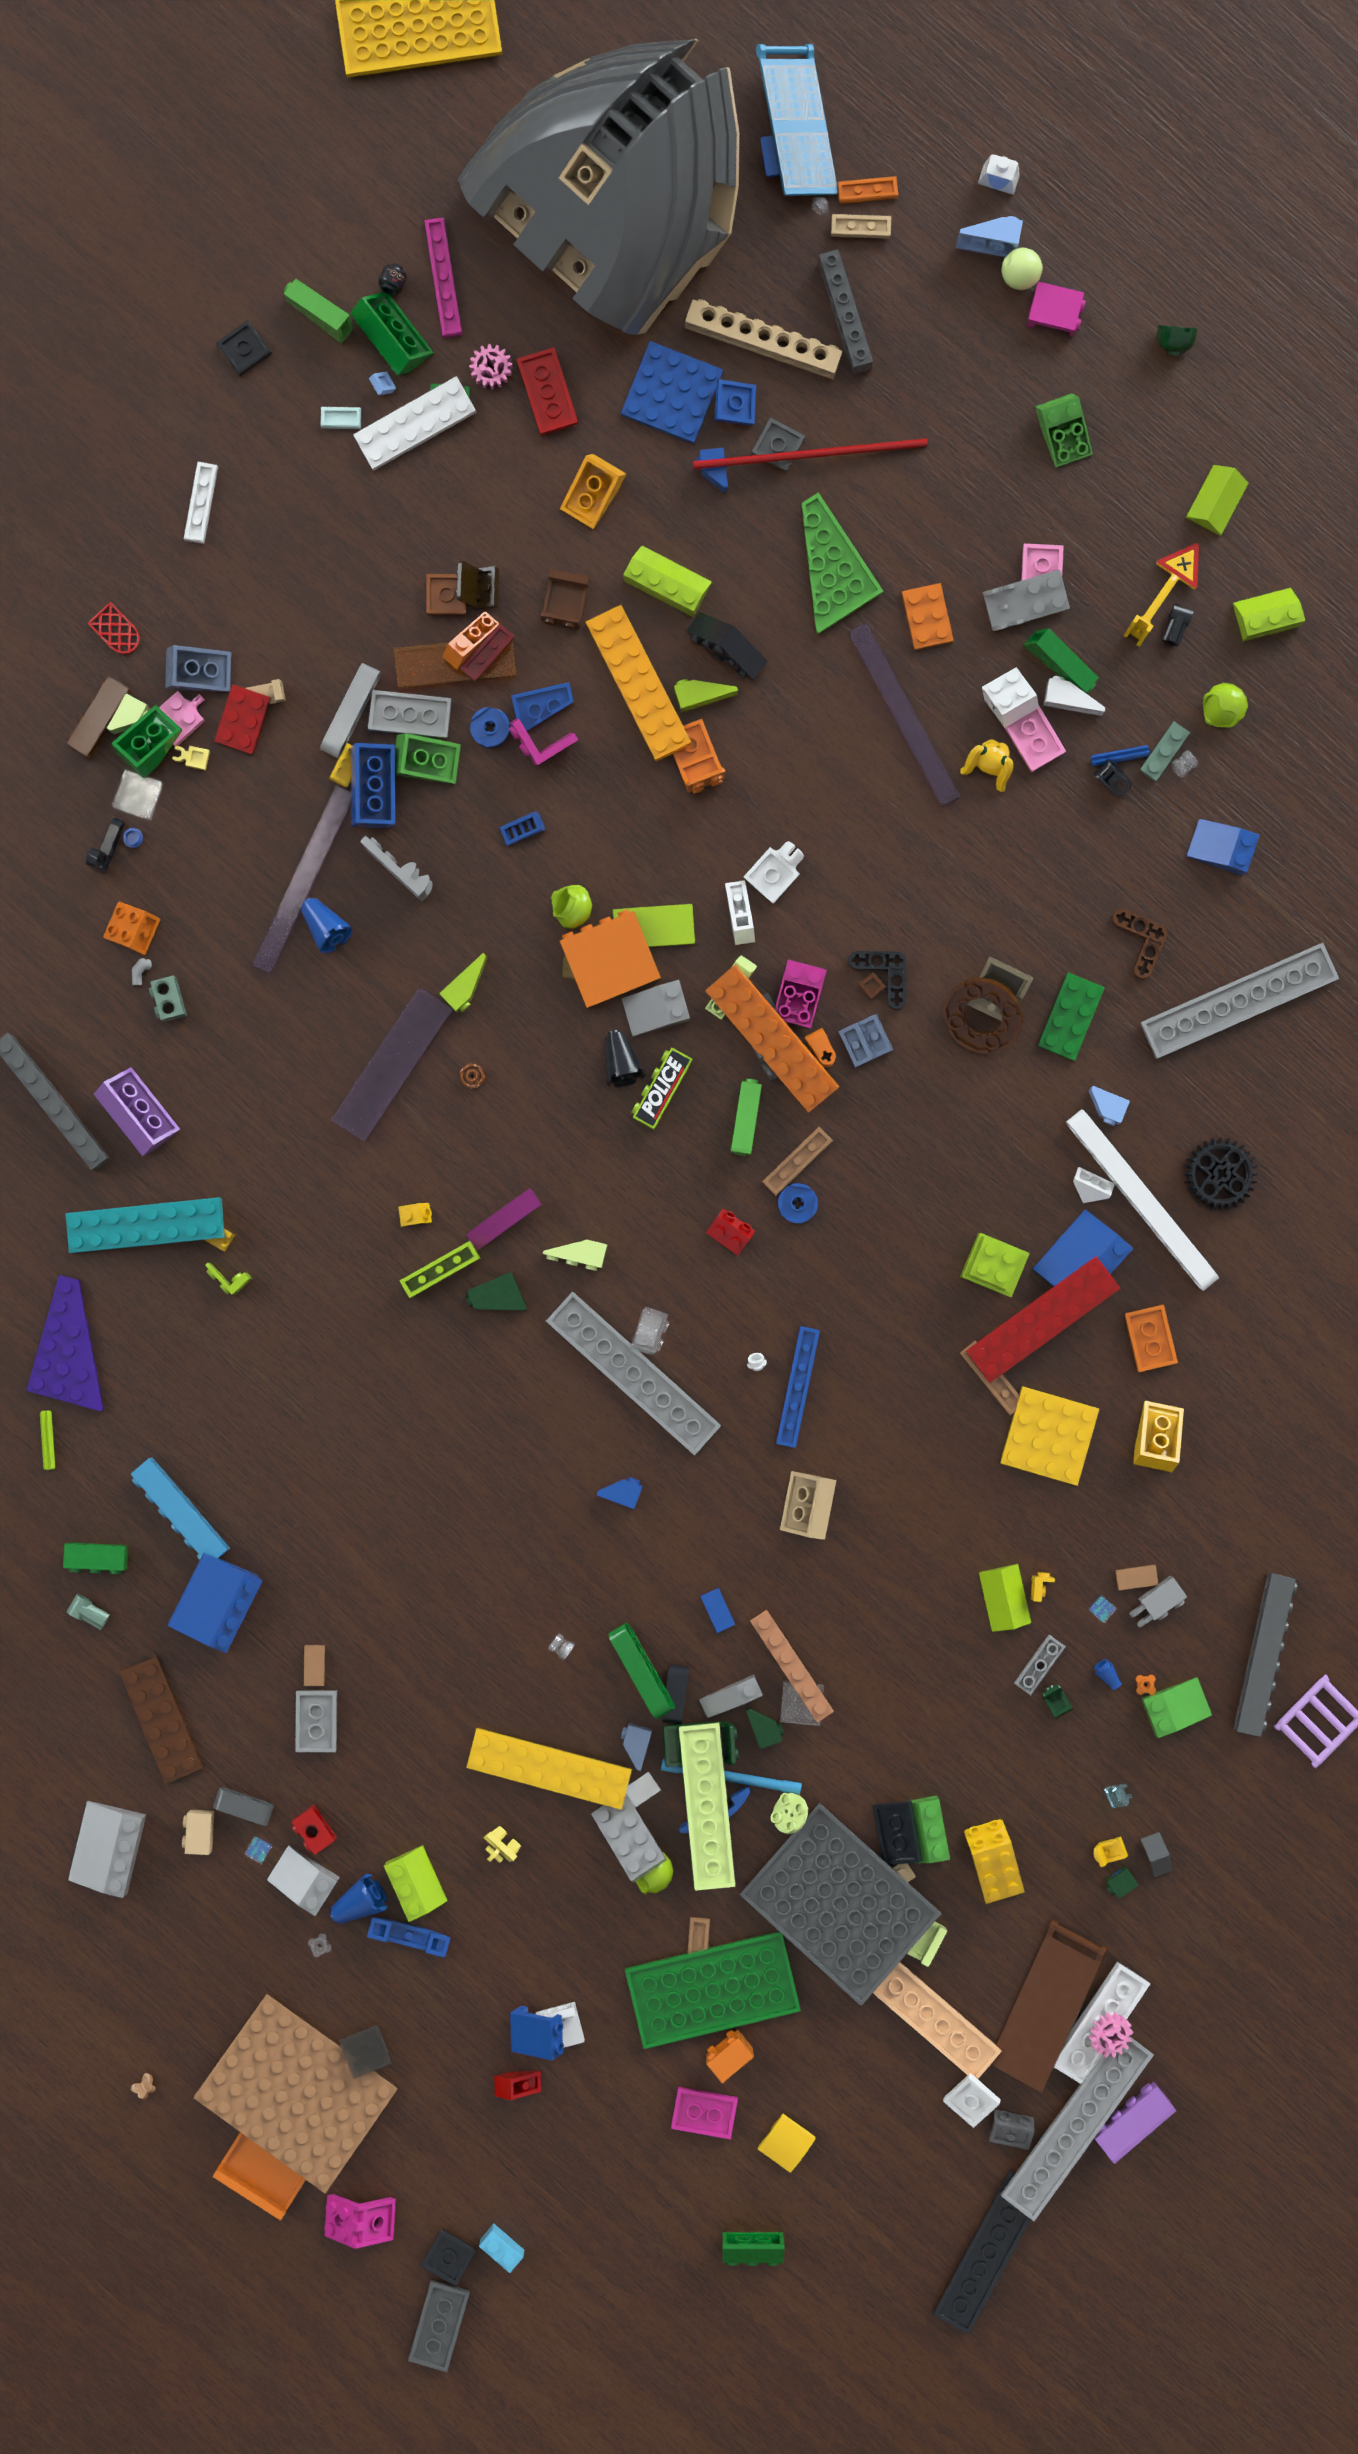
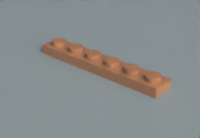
M765 1610L750 1620V1623L816 1723L833 1713V1709L769 1612Z

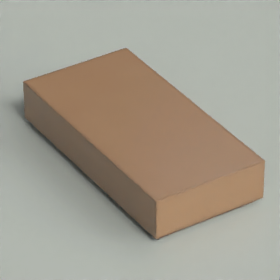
M1155 1564L1115 1570L1118 1590L1159 1585Z
M304 1645V1686H324L325 1645Z
M690 1917L687 1953L708 1948L710 1918Z

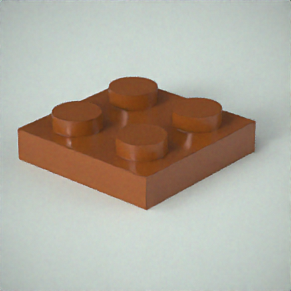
M426 574L427 615H466V604L460 602L456 596L457 574Z

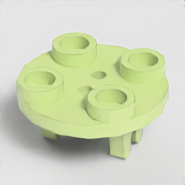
M794 1793L781 1794L771 1814V1821L780 1832L793 1834L803 1827L808 1816V1807L805 1800L800 1795Z

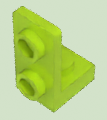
M208 1262L205 1265L208 1268L206 1272L214 1280L217 1278L222 1283L220 1287L226 1294L231 1293L235 1295L253 1279L248 1273H238L231 1280L233 1283L230 1284L212 1263Z

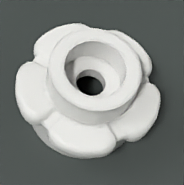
M754 1353L748 1357L747 1366L754 1371L762 1370L767 1364L761 1353Z

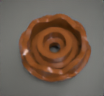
M470 1063L465 1065L460 1071V1079L465 1087L477 1088L483 1083L485 1074L481 1066Z

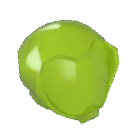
M1221 683L1212 687L1203 697L1205 722L1209 726L1234 727L1244 718L1248 708L1247 697L1243 691L1230 683Z
M571 885L553 892L551 896L553 916L557 918L564 928L574 929L582 926L590 917L592 910V901L588 891L580 885Z
M665 1854L664 1856L667 1859L665 1862L635 1881L642 1893H658L664 1890L671 1882L673 1867L671 1860Z

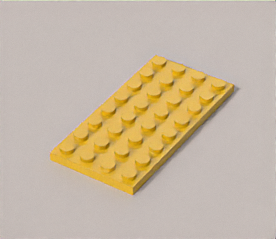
M335 0L347 78L502 55L494 0Z

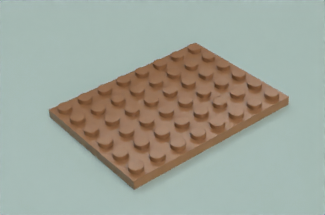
M266 1994L193 2098L315 2187L326 2193L398 2088L273 1997Z

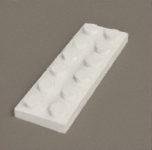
M456 376L353 435L374 471L476 413V410Z
M1116 1962L1072 2028L1054 2068L1081 2084L1103 2055H1099L1090 2044L1092 2041L1088 2036L1093 2034L1089 2030L1095 2027L1093 2021L1099 2022V2016L1101 2015L1105 2018L1107 2012L1112 2016L1116 2012L1119 2016L1122 2015L1127 2019L1150 1983L1119 1962Z

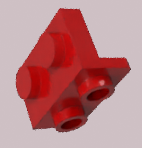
M725 1209L721 1210L706 1231V1234L737 1256L755 1233V1230L748 1223L742 1222L734 1213Z

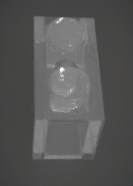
M645 1306L641 1312L630 1348L650 1355L660 1351L663 1344V1339H660L662 1332H666L669 1321L666 1320L668 1314Z

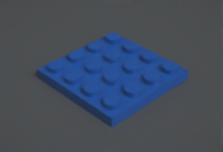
M650 341L621 411V416L695 444L716 392V381L721 379L723 369Z

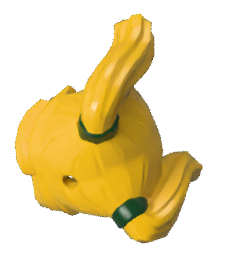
M990 739L984 742L982 746L977 745L971 750L965 766L960 769V774L968 775L978 766L981 771L990 775H996V788L1000 792H1004L1005 785L1013 771V760L1009 758V748L1005 743H998Z

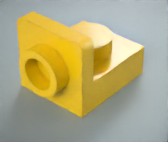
M1038 1572V1576L1032 1575V1601L1042 1602V1597H1045L1046 1586L1043 1585V1582H1055V1578L1050 1577V1573Z

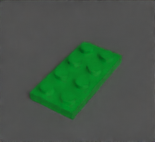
M1068 972L1037 1047L1075 1061L1105 987Z

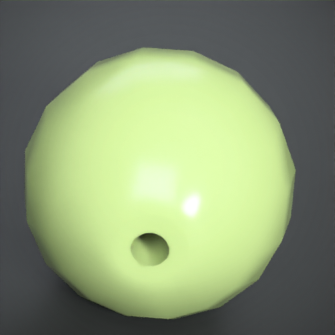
M1024 247L1009 252L1001 268L1005 282L1011 288L1017 290L1032 288L1039 281L1043 270L1039 255L1033 250Z

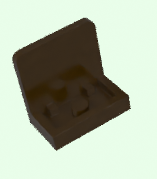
M459 561L456 571L458 577L457 599L475 609L498 608L499 568L495 566L477 568L465 561Z

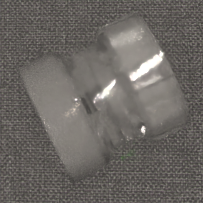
M1188 750L1181 754V758L1171 762V767L1181 778L1187 776L1188 771L1194 770L1199 766L1197 759Z
M558 1633L548 1647V1650L552 1653H557L559 1658L564 1661L575 1644L571 1641H566L564 1636Z

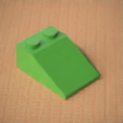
M407 733L397 735L395 775L456 784L461 744Z
M1198 1677L1141 1698L1157 1738L1174 1733L1212 1716Z

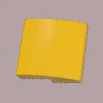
M782 2114L774 2123L768 2135L759 2144L758 2150L791 2173L816 2137Z

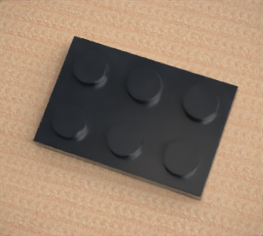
M912 1800L872 1805L882 1859L888 1865L919 1863L923 1861Z

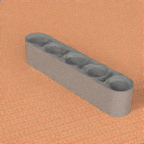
M364 663L360 665L321 743L320 750L339 759L372 695V690L375 689L380 679V671Z

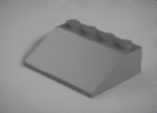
M87 1801L68 1880L104 1894L123 1898L129 1890L146 1814Z

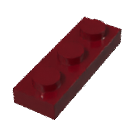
M499 623L460 669L476 683L515 639V636Z

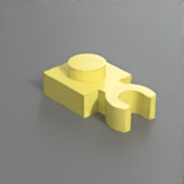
M175 746V750L182 753L180 757L173 756L172 759L175 762L180 763L185 760L186 767L206 771L210 755L209 750L189 746V750L185 751L183 747Z

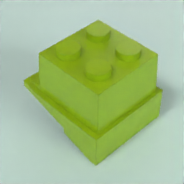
M978 1233L960 1278L1012 1297L1030 1253L985 1234Z

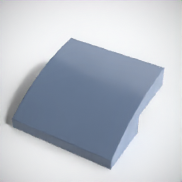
M877 1014L838 1031L855 1067L893 1050Z

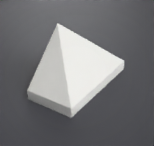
M1078 1167L1073 1180L1083 1203L1108 1199L1114 1188V1183Z

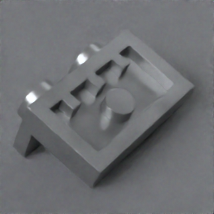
M995 2110L989 2142L1029 2150L1034 2135V2118Z

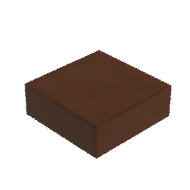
M874 972L858 984L870 1000L886 988Z

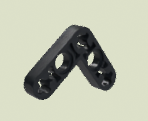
M114 817L109 825L101 849L98 850L92 847L89 850L86 865L101 874L107 872L124 829V820Z
M855 951L850 954L848 965L853 970H887L888 1006L893 1010L901 1009L906 1002V957L904 954L897 951ZM856 955L859 956V959H866L865 955H869V966H865L866 962H860L859 966H855V962H852L851 959H854ZM878 955L882 958L883 962L880 966L872 964L871 959L873 956ZM885 955H889L888 960H893L895 956H898L902 962L898 966H895L894 962H888L889 967H885ZM897 975L902 978L900 986H894L891 983L893 976ZM891 989H902V992H898V999H902L898 1006L891 1002V999L895 997V992L891 993Z

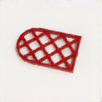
M111 602L87 623L112 650L119 654H130L139 646V632ZM112 607H113L118 613H112ZM109 608V613H103ZM102 616H109V623H102ZM112 616H119V623H112ZM99 617V623H93ZM121 617H123L128 623H121ZM92 625H99V632ZM102 626H109V633L101 632ZM111 626H119V632L111 633ZM121 626H128V633H121ZM131 627L136 631V633H131ZM102 635H109L108 641ZM111 635L118 636V643L111 642ZM121 636H128V643H121ZM131 636H137V643H131ZM112 645H118V650H116ZM121 645H128V651L122 652Z

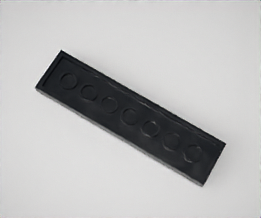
M1009 2169L933 2311L934 2316L968 2335L1031 2220L1000 2195L1016 2174L1011 2169Z

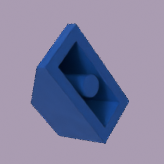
M724 448L700 450V457H696V461L725 458ZM726 466L701 469L702 476L723 493L728 492Z
M629 1477L628 1480L622 1479L598 1490L597 1496L634 1509L643 1485L639 1484L640 1480Z

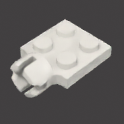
M789 841L777 851L770 847L744 876L750 884L773 904L800 875L796 870V866L803 859L804 855L797 849L789 856L795 849V845Z

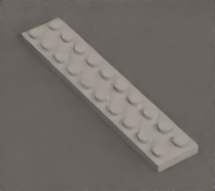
M1321 943L1142 1021L1140 1025L1155 1058L1158 1059L1336 981L1339 977L1324 944Z
M573 1291L546 1320L550 1326L693 1455L721 1427L714 1418Z
M1130 2037L1132 2042L1126 2043L1129 2048H1122L1123 2054L1116 2052L1114 2058L1110 2054L1108 2057L1102 2055L1000 2194L1031 2220H1036L1154 2056V2054L1132 2037Z

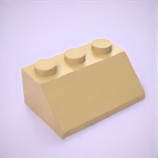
M791 1471L780 1530L809 1538L825 1540L836 1480Z

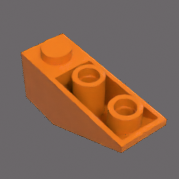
M485 611L448 643L443 658L458 670L499 623Z

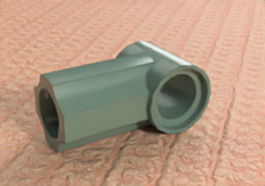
M76 1594L66 1611L72 1617L84 1620L99 1630L104 1627L110 1616L109 1613L93 1605L91 1600L80 1594Z

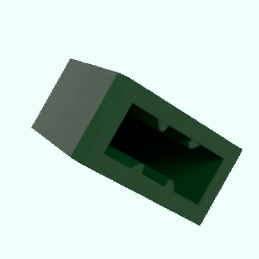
M512 1272L467 1290L468 1295L465 1296L469 1307L473 1306L474 1309H528Z

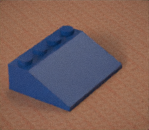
M1085 1209L1032 1269L1054 1287L1095 1256L1099 1258L1111 1274L1133 1248Z
M203 1553L168 1626L209 1647L227 1653L262 1580L255 1573Z

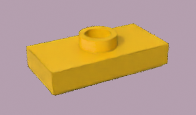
M348 743L345 745L329 777L330 780L345 788L348 787L351 781L352 745Z

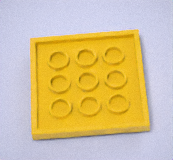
M1022 1386L1000 1463L1078 1486L1099 1408Z

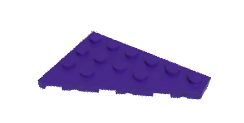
M59 1275L26 1391L102 1412L104 1406L102 1404L96 1362L94 1361L92 1351L93 1346L90 1340L88 1320L85 1314L80 1280Z

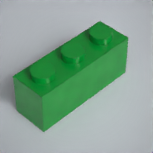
M65 1543L63 1568H69V1572H81V1569H89V1573H101V1570H109V1574H121V1571L127 1569L129 1545Z

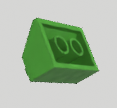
M938 1796L912 1800L923 1860L919 1863L950 1860Z

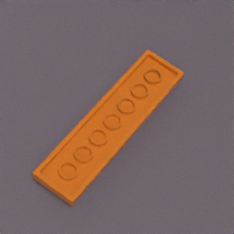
M736 964L705 990L758 1054H762L763 1060L808 1113L839 1088V1085Z

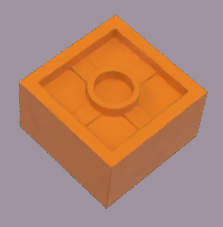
M738 2029L735 2031L729 2030L726 2033L727 2037L717 2046L711 2045L707 2049V2065L721 2083L725 2082L754 2057L753 2047Z

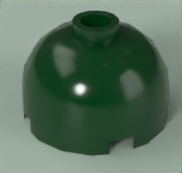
M1158 325V344L1163 350L1169 351L1168 355L1180 356L1181 352H1186L1193 347L1198 328Z

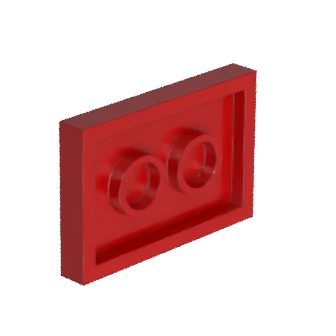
M232 684L214 741L254 754L271 697Z

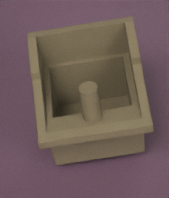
M990 956L979 978L992 979L1006 986L1014 993L1019 1003H1021L1033 980L1032 976ZM978 998L971 1000L967 1004L1002 1021L999 1007L991 1000Z

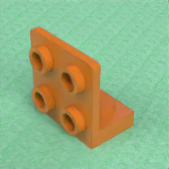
M118 902L103 938L146 955L161 919L139 908Z

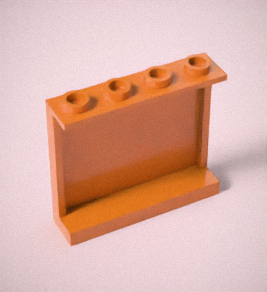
M629 909L617 913L619 917L611 920L609 916L599 920L600 925L592 927V924L580 928L582 932L574 935L572 931L562 935L563 940H560V944L586 1008L661 978L634 911L629 912Z
M241 2132L212 2176L280 2221L306 2180Z

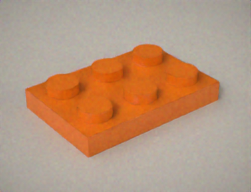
M941 583L902 591L901 594L914 651L952 643L954 640Z
M1164 1304L1124 1314L1138 1372L1178 1363Z

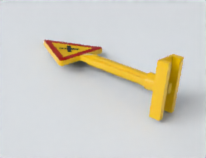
M1198 543L1156 562L1158 566L1169 572L1171 577L1145 615L1141 617L1137 615L1123 635L1127 638L1131 634L1139 640L1136 644L1140 647L1153 628L1150 620L1178 580L1192 589L1197 588Z

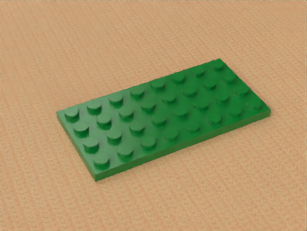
M780 1931L625 1968L643 2049L801 2011L783 1934Z

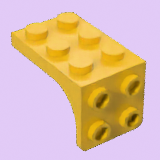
M993 1820L989 1823L966 1829L964 1831L974 1860L986 1904L1024 1893L1012 1843L1003 1820Z

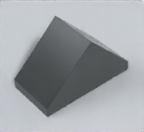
M1160 1832L1140 1838L1153 1876L1157 1877L1173 1871L1170 1854Z

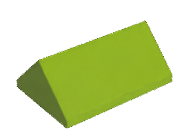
M1213 465L1186 518L1221 536L1248 482L1236 468Z
M1018 1564L979 1572L992 1632L1012 1630L1030 1624L1031 1619Z

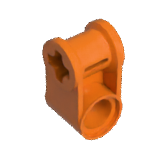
M820 1028L804 1037L807 1046L818 1062L824 1068L831 1067L835 1062L836 1054L824 1030ZM824 1053L827 1056L831 1055L829 1062L822 1060Z

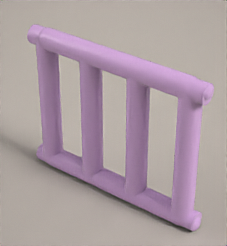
M1327 1675L1319 1679L1274 1725L1276 1730H1281L1312 1761L1311 1764L1314 1768L1322 1764L1358 1727V1710L1329 1682L1330 1679ZM1322 1688L1354 1718L1346 1727L1315 1697ZM1308 1702L1340 1732L1333 1741L1301 1711ZM1294 1716L1326 1746L1319 1755L1287 1725Z

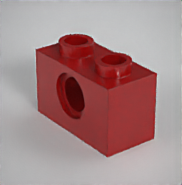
M312 1805L292 1820V1829L298 1836H302L305 1848L309 1852L312 1851L314 1855L337 1838L315 1805ZM308 1827H316L317 1835H310Z

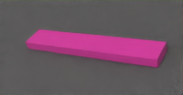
M444 217L424 220L443 338L462 335Z

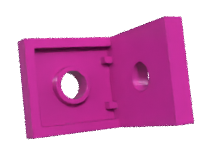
M519 719L509 723L511 725V728H509L510 733L514 739H519L521 742L519 746L525 756H529L535 765H539L578 740L575 733H569L539 752Z
M335 2194L327 2195L325 2236L355 2249L393 2240L396 2199L388 2197L358 2204ZM376 2218H378V2223L374 2227V2222Z

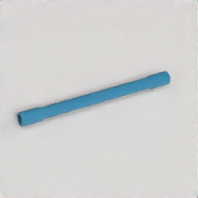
M663 1759L661 1771L683 1773V1766L666 1767L665 1759ZM724 1770L725 1781L800 1795L802 1783Z

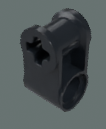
M1107 758L1105 765L1099 771L1094 772L1096 778L1105 784L1115 795H1124L1132 788L1131 779L1109 758ZM1118 781H1123L1126 784L1125 790H1120L1117 787Z

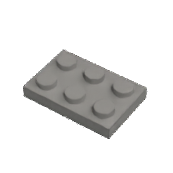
M297 1690L295 1752H336L337 1690Z

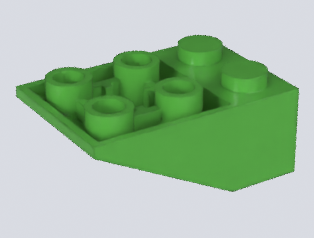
M1071 393L1035 406L1039 424L1055 467L1093 455L1079 396Z

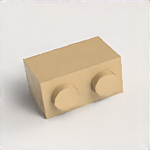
M190 1810L187 1815H184L183 1828H186V1836L182 1838V1848H185V1854L209 1855L213 1847L214 1811Z

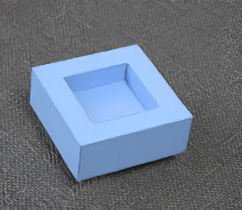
M387 372L375 373L369 378L378 395L390 394L396 389Z

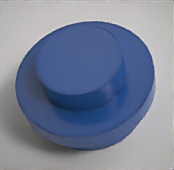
M129 828L123 834V841L130 848L139 847L143 842V834L136 828Z

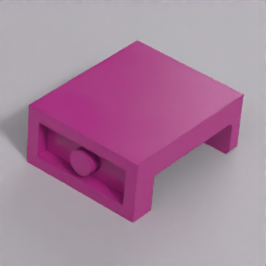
M1038 282L1033 296L1027 327L1034 328L1035 324L1067 331L1069 336L1073 337L1074 332L1079 331L1081 319H1078L1079 312H1083L1086 300H1082L1084 292Z

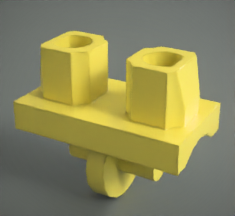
M500 1826L487 1833L484 1837L490 1844L485 1849L490 1854L487 1860L491 1862L495 1858L500 1863L505 1858L509 1862L514 1861L521 1845L514 1839L507 1846L501 1842L507 1833Z

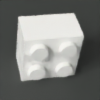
M1017 667L982 687L984 700L1004 728L1039 708L1036 693Z

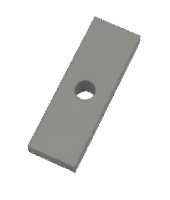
M1048 1634L1014 1681V1684L1031 1695L1066 1646ZM1038 1662H1043L1042 1668H1037Z

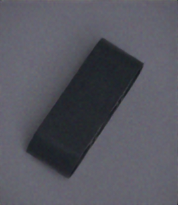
M669 1664L666 1690L674 1702L675 1709L662 1716V1722L682 1724L689 1666Z

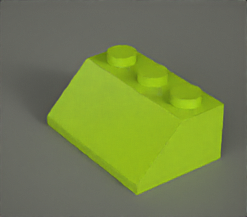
M1291 588L1233 603L1243 642L1297 628L1305 622L1301 603Z
M423 1845L385 1863L384 1868L408 1922L431 1912L448 1901Z

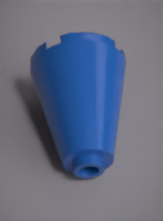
M308 898L302 903L301 912L321 953L335 951L337 944L341 943L343 945L351 937L353 930L350 924L317 898Z
M365 1874L331 1906L330 1916L334 1922L343 1924L383 1912L387 1909L388 1905L385 1906L384 1903L387 1901L386 1893L378 1880L373 1881L370 1878L373 1875Z

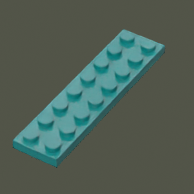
M220 1197L66 1213L69 1253L225 1238L222 1198Z

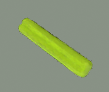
M47 1410L40 1412L44 1470L55 1469L52 1412Z

